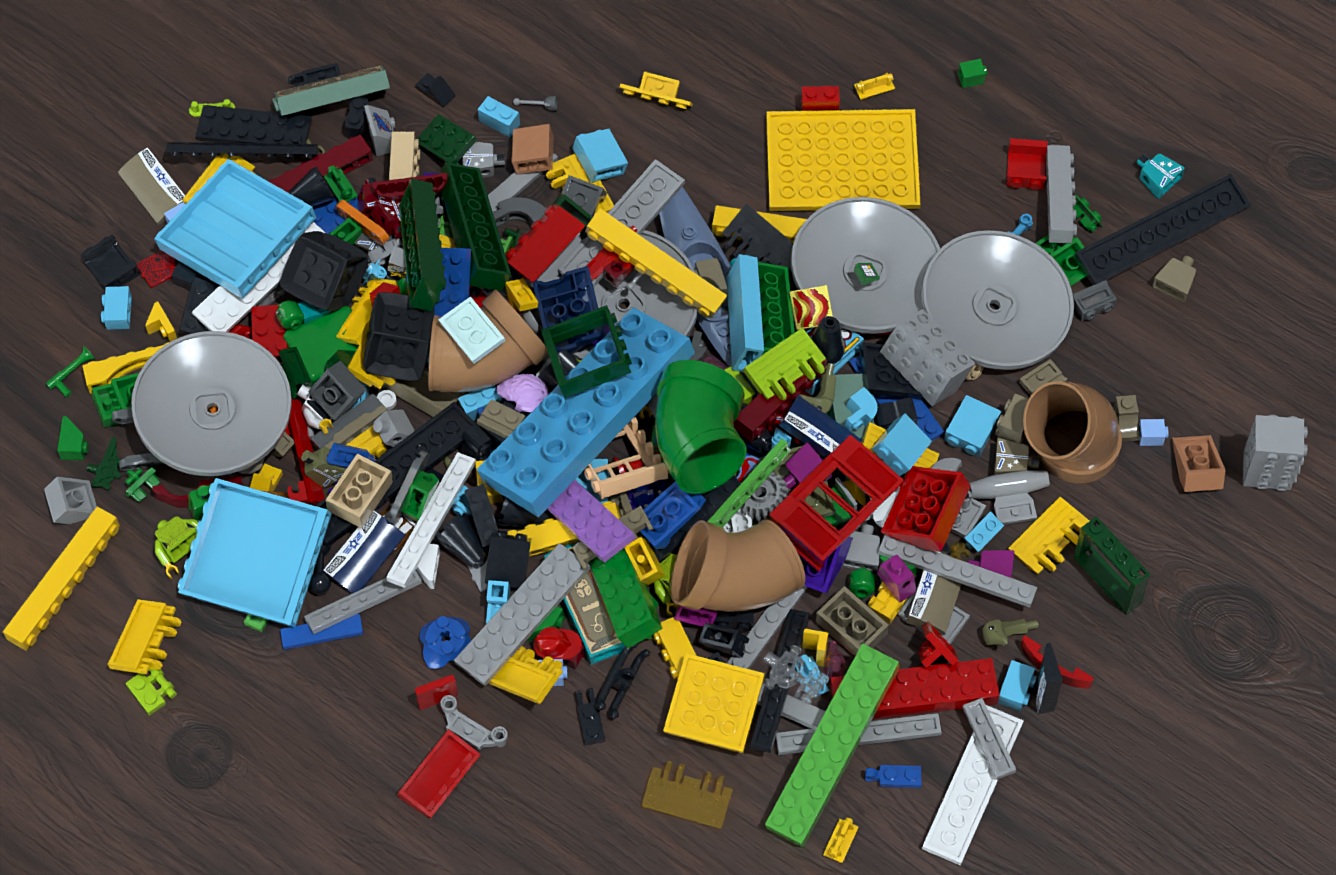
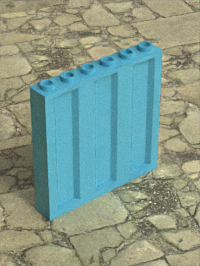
M228 159L154 239L160 250L243 299L317 217L312 206Z

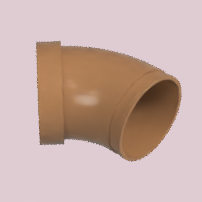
M495 289L481 301L483 306L480 309L506 341L473 364L439 322L442 316L434 315L429 356V391L467 392L494 386L521 373L532 363L536 366L549 355L547 347Z
M1048 382L1033 392L1025 406L1023 426L1027 440L1037 452V456L1040 458L1044 468L1053 476L1071 483H1089L1108 474L1118 460L1122 445L1121 429L1110 402L1097 390L1075 382ZM1064 412H1087L1088 426L1081 444L1067 455L1060 456L1048 446L1044 432L1049 420Z
M700 520L688 531L678 551L671 578V598L675 604L693 610L705 608L732 612L758 609L776 603L792 595L795 591L802 589L805 585V571L790 539L780 527L770 520H762L757 525L739 532H726L721 526Z

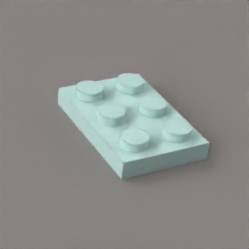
M471 297L439 319L441 325L473 364L506 341Z

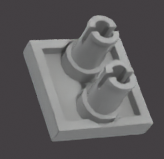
M968 491L950 531L962 538H965L976 526L986 509V505L971 498L972 494L970 491Z

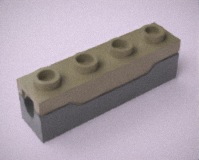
M374 394L370 395L332 423L333 428L327 427L328 434H324L321 430L311 438L314 449L316 451L322 447L331 449L333 443L346 445L373 426L374 421L387 411V408Z

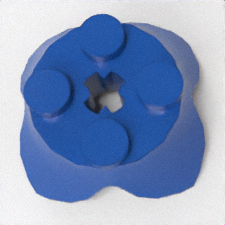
M441 616L421 628L419 638L424 644L423 658L429 669L442 668L449 661H454L472 641L469 637L470 626L464 619ZM449 637L450 640H449V641L446 640V641L444 642V641H443V638Z

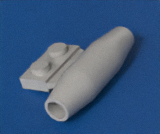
M1016 471L992 475L969 483L971 485L969 491L972 494V499H996L993 507L995 516L1003 525L1037 519L1034 501L1028 493L1048 487L1050 482L1047 471Z

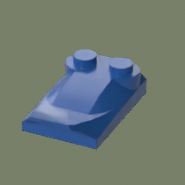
M675 481L644 509L654 529L650 531L646 527L639 532L656 550L663 549L670 543V538L701 509L706 499L700 493L690 494L682 491Z

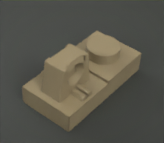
M626 491L608 499V501L617 504L622 517L633 511Z

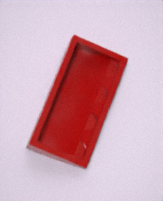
M448 729L396 796L431 819L481 754Z

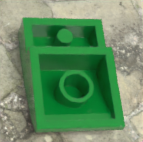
M1049 235L1035 243L1051 255L1059 264L1069 281L1070 287L1087 276L1074 255L1077 251L1085 248L1077 237L1075 239L1073 237L1072 243L1049 242Z
M139 373L111 379V384L92 388L91 397L103 428L118 424L112 420V413L114 411L132 408V392Z

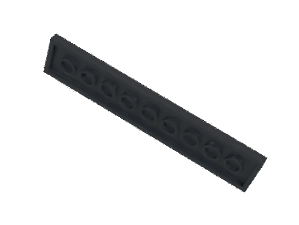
M1229 174L1077 251L1074 255L1092 285H1096L1249 208L1251 204L1233 175Z
M455 402L451 403L374 461L391 470L393 483L374 510L399 492L413 461L417 457H421L419 455L420 451L424 450L430 453L424 470L426 472L462 445L463 432L475 424V422ZM326 498L315 506L327 509ZM332 513L323 543L327 547L355 525Z

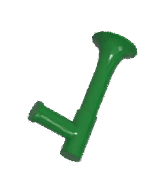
M83 345V351L80 356L45 384L51 390L56 386L64 394V397L68 398L71 396L72 391L64 385L62 380L85 361L92 359L96 361V359Z

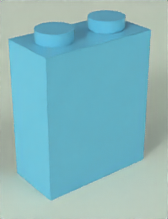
M610 129L597 130L592 133L576 136L572 148L591 182L625 173L628 162Z
M966 395L946 430L944 441L953 447L965 450L970 455L980 457L997 426L1002 411Z
M905 413L893 421L871 449L888 467L901 476L911 469L932 441Z

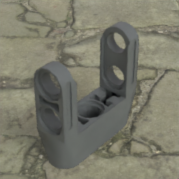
M132 408L114 411L112 413L113 422L120 424L134 423ZM152 453L131 455L119 461V467L122 471L150 468L165 464Z

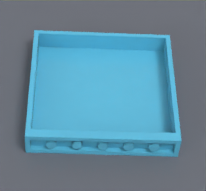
M215 478L214 483L209 488V500L203 506L204 515L202 521L200 520L197 525L198 533L196 539L191 543L190 550L192 552L190 558L186 560L184 565V576L178 583V593L295 628L332 513L327 509Z

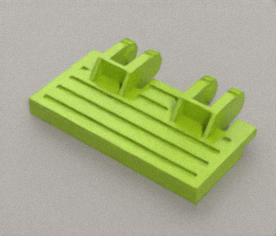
M801 328L744 367L743 372L758 392L763 394L767 400L775 394L779 399L784 400L787 395L778 382L780 381L788 393L793 394L796 392V388L792 382L800 378L803 373L810 380L815 378V373L807 362L809 361L817 373L822 374L825 368L821 362L826 358L806 331Z

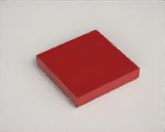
M449 675L415 688L420 711L439 704L444 696L458 697L454 675Z

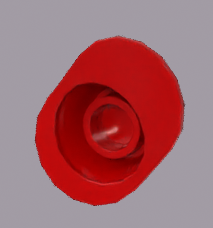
M555 627L543 629L534 641V650L542 658L549 656L553 659H571L580 652L582 647L581 639L577 633Z

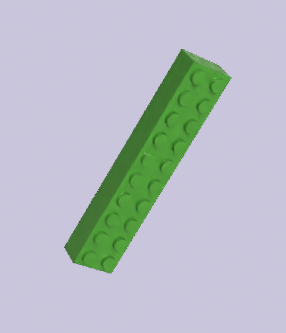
M862 643L765 824L768 830L804 848L900 668L899 661Z

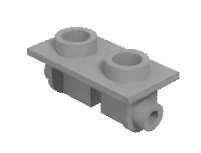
M394 238L385 243V252H383L380 246L369 251L368 262L376 264L380 259L379 265L384 267L386 262L390 260L393 246L401 248L400 246L403 245L401 240Z

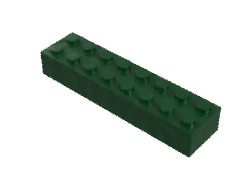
M446 162L439 173L448 174L446 187L441 191L456 247L471 249L469 286L502 291L505 287V282H508L511 277V272L480 168Z
M411 178L399 204L409 306L432 311L434 305L439 302L441 290H444L446 286V278H444L445 266L442 264L443 253H441L442 241L439 240V217L436 215V193L433 191L432 183Z

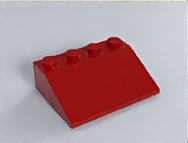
M556 204L549 206L544 211L545 215L532 224V229L519 238V243L515 248H510L505 254L508 265L517 274L532 283L585 227L582 222Z
M912 466L903 484L905 487L898 493L881 532L921 549L941 552L971 485L962 472Z

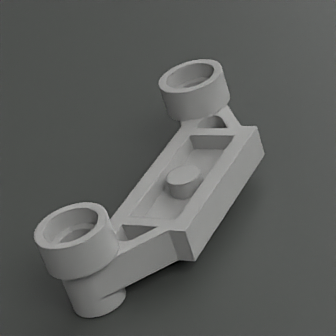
M447 695L441 699V709L444 711L448 723L446 730H451L463 741L479 751L485 747H503L506 745L508 734L504 727H495L491 732L458 712L455 697Z

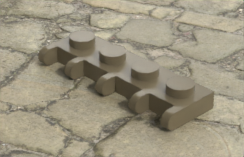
M642 506L619 518L634 533L636 539L638 538L636 533L646 527L650 531L654 529ZM582 541L572 547L584 570L588 568L587 562L598 557Z

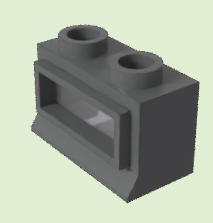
M1106 280L1072 294L1074 311L1081 322L1087 319L1092 320L1103 312L1108 313L1112 311L1117 301Z

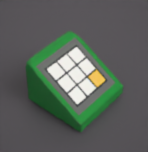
M858 263L855 265L854 272L862 286L880 279L872 263Z

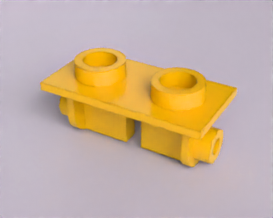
M885 73V75L854 84L860 100L895 89L891 73Z
M839 819L825 849L824 856L843 863L859 826L852 824V819Z

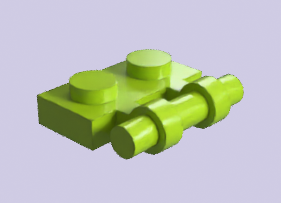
M149 669L151 675L148 677L145 674L139 673L125 683L149 716L166 705L163 699L165 695H168L171 699L177 695L173 684L165 679L161 669ZM156 681L161 686L159 690H156L152 685Z

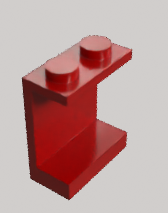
M1010 138L1007 186L1031 188L1034 190L1044 189L1048 141Z

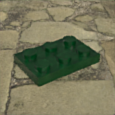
M440 114L432 120L417 138L419 139V147L444 162L455 164L459 162L477 141L475 135Z

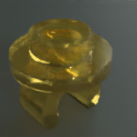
M956 542L950 546V556H954L955 559L961 561L963 560L960 558V554L963 553L965 557H969L970 552L964 549L966 546L964 542Z

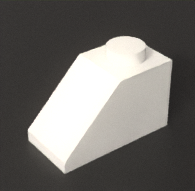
M437 544L429 545L416 568V572L430 589L435 587L440 549Z

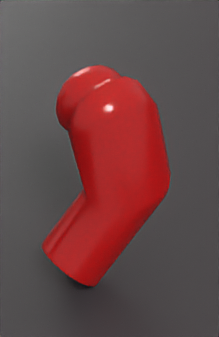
M236 325L229 331V333L252 339V328L249 326Z

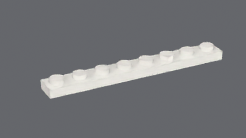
M457 452L388 573V582L404 588L407 586L476 464L474 458Z

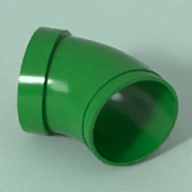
M679 360L670 363L665 367L657 387L658 402L655 426L659 451L668 471L682 491L690 494L705 493L731 479L745 460L747 453L746 445L734 428V421L738 418L745 398L744 390L736 378L715 365L697 360Z

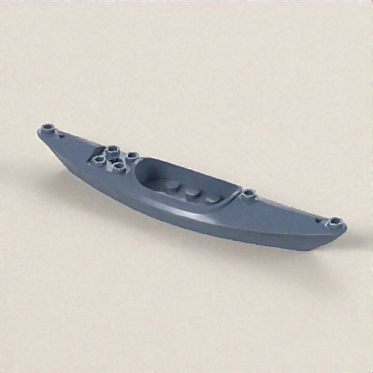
M682 187L659 213L664 237L685 254L693 269L695 268L696 261L718 258L727 285L726 277L732 267L713 233ZM727 296L725 302L712 319L709 316L704 317L698 312L696 320L726 364L731 367L732 358ZM739 371L754 390L757 397L760 394L746 374Z

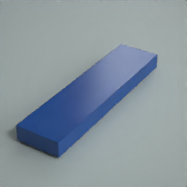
M360 614L347 618L316 634L312 633L308 624L298 625L295 628L280 629L284 650L363 635Z

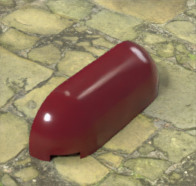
M441 173L372 182L375 192L381 198L396 201L402 200L411 178L432 183L433 191L437 195L446 187L448 174Z

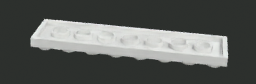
M314 222L303 232L321 231L325 233ZM296 241L243 299L220 285L192 311V314L210 331L229 332L251 311L253 306L261 302L280 284L282 273Z
M986 705L1010 754L1023 725V720ZM974 732L922 846L923 850L960 866L998 782Z

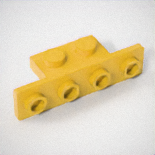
M644 72L640 89L624 84L619 86L624 90L623 93L634 96V93L641 94V98L651 100L652 97L659 99L658 102L669 105V102L676 103V107L687 109V106L692 108L693 106L689 101L676 98L680 81Z

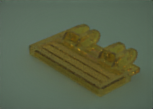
M668 761L666 764L663 778H660L662 769L653 767L642 807L722 829L733 791L731 788L724 787L723 793L720 795L725 776H719L715 793L708 792L712 780L711 772H707L701 790L702 780L684 776L683 783L680 784L685 765L680 764L678 767L675 782L668 780L673 767L671 761Z

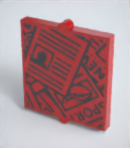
M163 251L137 263L142 273V278L147 281L150 288L171 279V274L176 268L175 259H172L170 255Z

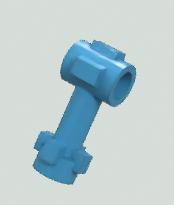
M1029 214L1021 215L1019 218L1020 224L1012 234L1020 236L1023 231L1030 230L1033 227L1032 216Z

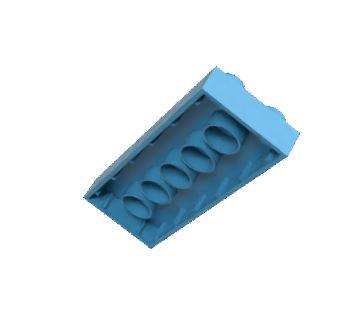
M633 307L616 324L619 325L623 335L619 338L620 340L624 339L627 350L624 352L629 354L632 364L629 365L631 373L564 398L559 385H557L477 468L483 483L539 517L656 395L665 367L675 361L689 360L695 354L688 337ZM611 332L598 342L584 359L566 376L567 380L620 360Z

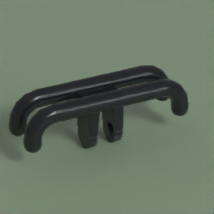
M638 643L630 648L626 646L623 648L596 700V708L604 710L606 708L604 702L612 686L619 690L608 713L612 719L619 717L617 710L633 679L636 677L642 662L651 655V651L645 649L638 654L630 668L622 669L627 657L638 646Z

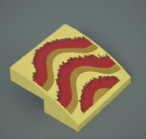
M827 285L790 291L797 330L816 327L824 317H833Z

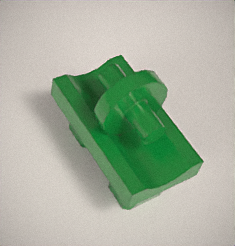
M151 467L139 478V475L143 473L140 468L135 472L129 469L126 472L129 478L125 480V483L127 485H130L132 482L135 483L126 490L125 496L128 499L132 497L140 503L147 496L141 489L144 484L152 491V486L160 484L159 479L155 475L156 471Z

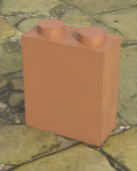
M550 124L513 129L512 164L516 175L553 169L554 136Z

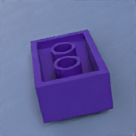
M849 536L825 560L824 567L819 572L799 556L805 571L804 586L827 593L848 555L853 537Z

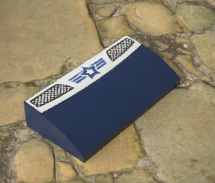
M799 395L796 396L778 425L804 444L808 442L814 451L824 458L832 453L850 435L857 441L862 442L861 438Z
M374 510L362 528L357 527L323 569V572L335 583L353 594L367 585L406 535Z

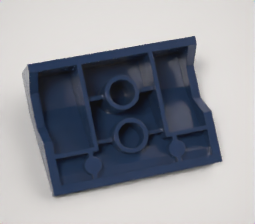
M588 266L567 271L559 279L548 282L535 280L533 282L543 329L598 309ZM603 326L556 343L558 353L564 348L571 354L605 336Z

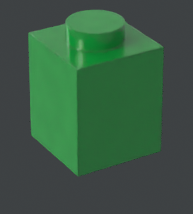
M981 59L959 63L958 75L962 87L967 88L984 84L987 68L982 64Z

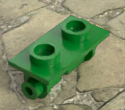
M330 166L328 174L324 178L339 202L341 200L348 202L358 197L341 168L338 169L335 166Z
M1075 195L1077 200L1073 210H1076V217L1080 218L1084 214L1080 222L1091 232L1098 228V224L1103 227V224L1100 222L1102 217L1097 211L1094 210L1092 212L1088 208L1090 204L1084 197L1080 199Z

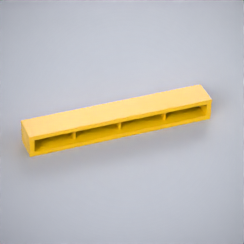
M601 208L587 225L585 232L590 239L601 242L606 250L617 253L622 261L633 264L637 271L649 275L653 282L665 286L669 293L681 297L685 304L697 308L704 317L709 316L712 319L725 302L727 297L725 293Z
M98 506L95 508L4 629L3 633L8 641L25 651L35 644L37 636L42 630L46 629L53 614L58 613L65 598L70 597L74 586L81 582L86 570L95 563L97 555L100 551L105 550L109 539L117 534L120 526L117 517Z

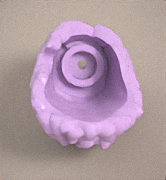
M533 374L514 375L512 378L500 383L496 389L498 395L502 398H505L507 401H515V410L519 413L522 411L531 413L550 394L548 387Z

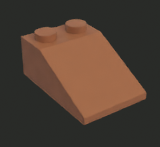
M1211 435L1172 438L1179 479L1184 492L1223 489L1225 468Z

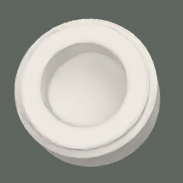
M384 390L378 394L377 398L387 410H391L396 406L397 400L394 392Z

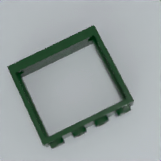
M607 305L541 330L558 385L564 398L631 373L629 365L632 364L629 354L624 352L627 350L624 339L620 340L619 338L623 336L619 325L615 326V323L618 322L615 313H610ZM608 324L620 360L567 380L556 343Z
M1097 516L1081 527L1073 558L1123 613L1128 615L1142 604L1151 574ZM1092 544H1094L1100 550V552L1112 563V565L1124 576V578L1130 583V587L1099 555V553L1092 547ZM1140 571H1142L1145 574L1142 578L1140 577L1141 575L1138 573Z

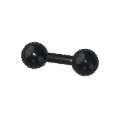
M322 543L316 561V573L312 575L309 583V589L317 595L327 593L331 587V580L323 572L324 555L329 553L332 543L327 547Z

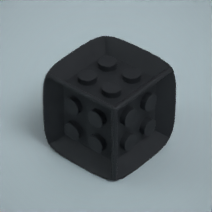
M321 231L303 233L292 248L282 273L280 286L288 293L315 307L328 311L340 310L343 306H348L356 295L367 268L369 256L361 249L331 234Z
M391 292L378 293L374 300L369 322V333L366 339L363 361L364 370L375 375L394 379L420 380L428 358L435 307H433L432 311L409 306L408 295Z

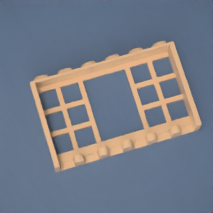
M636 417L616 437L626 434L638 455L594 469L589 464L584 469L586 479L591 481L594 492H598L601 499L656 482L657 480L668 479L666 465L664 462L661 463L660 454L654 455L652 442L646 443L645 431L643 429L638 431ZM642 459L645 467L633 470L629 462ZM624 464L628 472L615 475L611 468ZM607 470L611 477L600 480L596 473Z

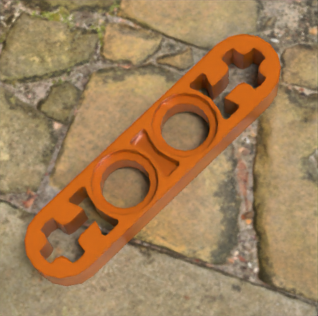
M341 200L335 205L336 211L344 219H352L362 228L363 233L378 244L384 245L390 239L383 228L345 200Z

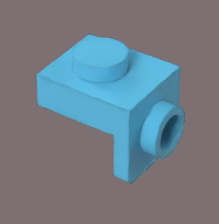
M466 486L461 488L451 506L456 515L460 514L462 516L465 513L467 516H471L472 514L465 490L468 489Z

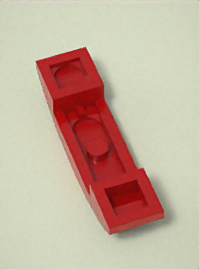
M1024 635L1021 648L1031 663L1040 670L1043 655L1040 654L1042 645ZM1058 665L1063 679L1062 684L1083 689L1091 688L1094 677L1077 667L1071 673Z

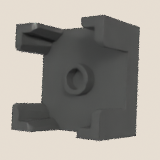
M570 175L562 191V194L568 196L592 217H594L600 200L604 202L607 195L604 188Z

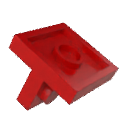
M929 621L925 623L922 627L928 640L919 647L920 650L918 652L921 662L927 668L940 655H943L952 665L957 663L959 659L953 646Z

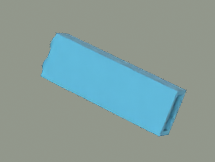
M739 254L726 280L732 370L743 372L744 367L762 355L764 343L757 257Z

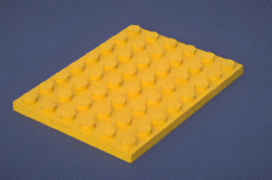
M915 109L767 112L769 211L819 210L832 202L852 197L877 198L895 203L905 209H920Z

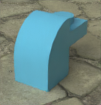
M865 387L850 397L846 407L853 415L846 420L844 427L849 431L854 429L857 431L863 425L866 427L869 422L872 423L877 413V402Z
M488 580L486 624L509 600V582Z

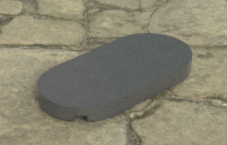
M424 450L419 452L421 457H417L413 461L390 510L392 517L388 518V522L394 525L399 522L404 514L402 509L412 482L426 468L430 453Z

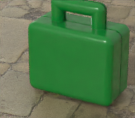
M343 306L340 310L332 311L329 314L302 324L296 330L289 329L283 335V340L286 341L288 348L297 347L311 379L307 386L311 388L324 374L326 362L338 349L356 351L359 346L345 343L336 337L352 312L349 306Z

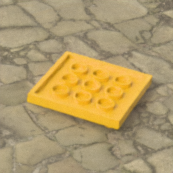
M685 653L663 730L664 733L743 753L765 673Z

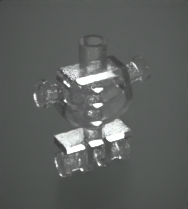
M792 645L790 647L791 652L785 651L780 658L769 651L763 662L771 666L772 669L769 674L770 678L764 680L765 686L770 690L774 688L775 684L781 688H789L798 682L801 686L797 689L795 697L799 698L804 691L806 694L801 696V700L810 705L813 697L816 698L819 695L818 691H822L824 688L823 684L828 683V676L824 673H819L818 679H815L814 677L818 671L817 668H814L807 678L802 676L804 661L798 656L802 652L798 646ZM789 662L792 663L791 668L788 666ZM795 666L798 667L799 673L794 670Z

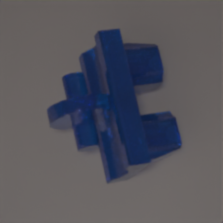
M647 485L636 488V492L633 493L635 509L639 506L645 509L654 501L653 489L648 490Z

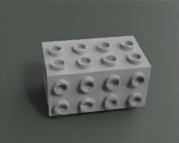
M923 309L899 322L880 351L901 372L904 378L910 381L909 383L922 394L931 406L957 392L975 365V362Z
M1277 415L1255 416L1243 451V486L1257 487L1258 489L1273 488L1279 491L1291 490L1293 483L1297 481V474H1300L1301 465L1304 463V456H1307L1308 447L1307 444H1304V439L1307 438L1308 428L1304 426V419H1299L1295 416L1288 418L1278 417Z

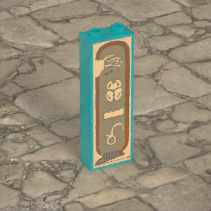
M578 543L567 545L566 548L576 555L572 547ZM551 550L550 552H548L547 555H544V559H545L553 550ZM591 568L562 600L572 625L581 639L590 665L620 654L625 647L617 638Z

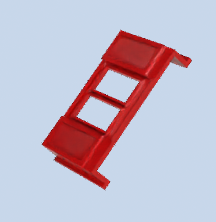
M850 435L769 514L768 520L782 529L794 545L798 555L819 572L824 567L825 560L896 489L900 492L905 487L903 484L904 480L860 441H857ZM836 469H839L872 498L859 512L823 482ZM817 487L853 517L840 531L804 501Z

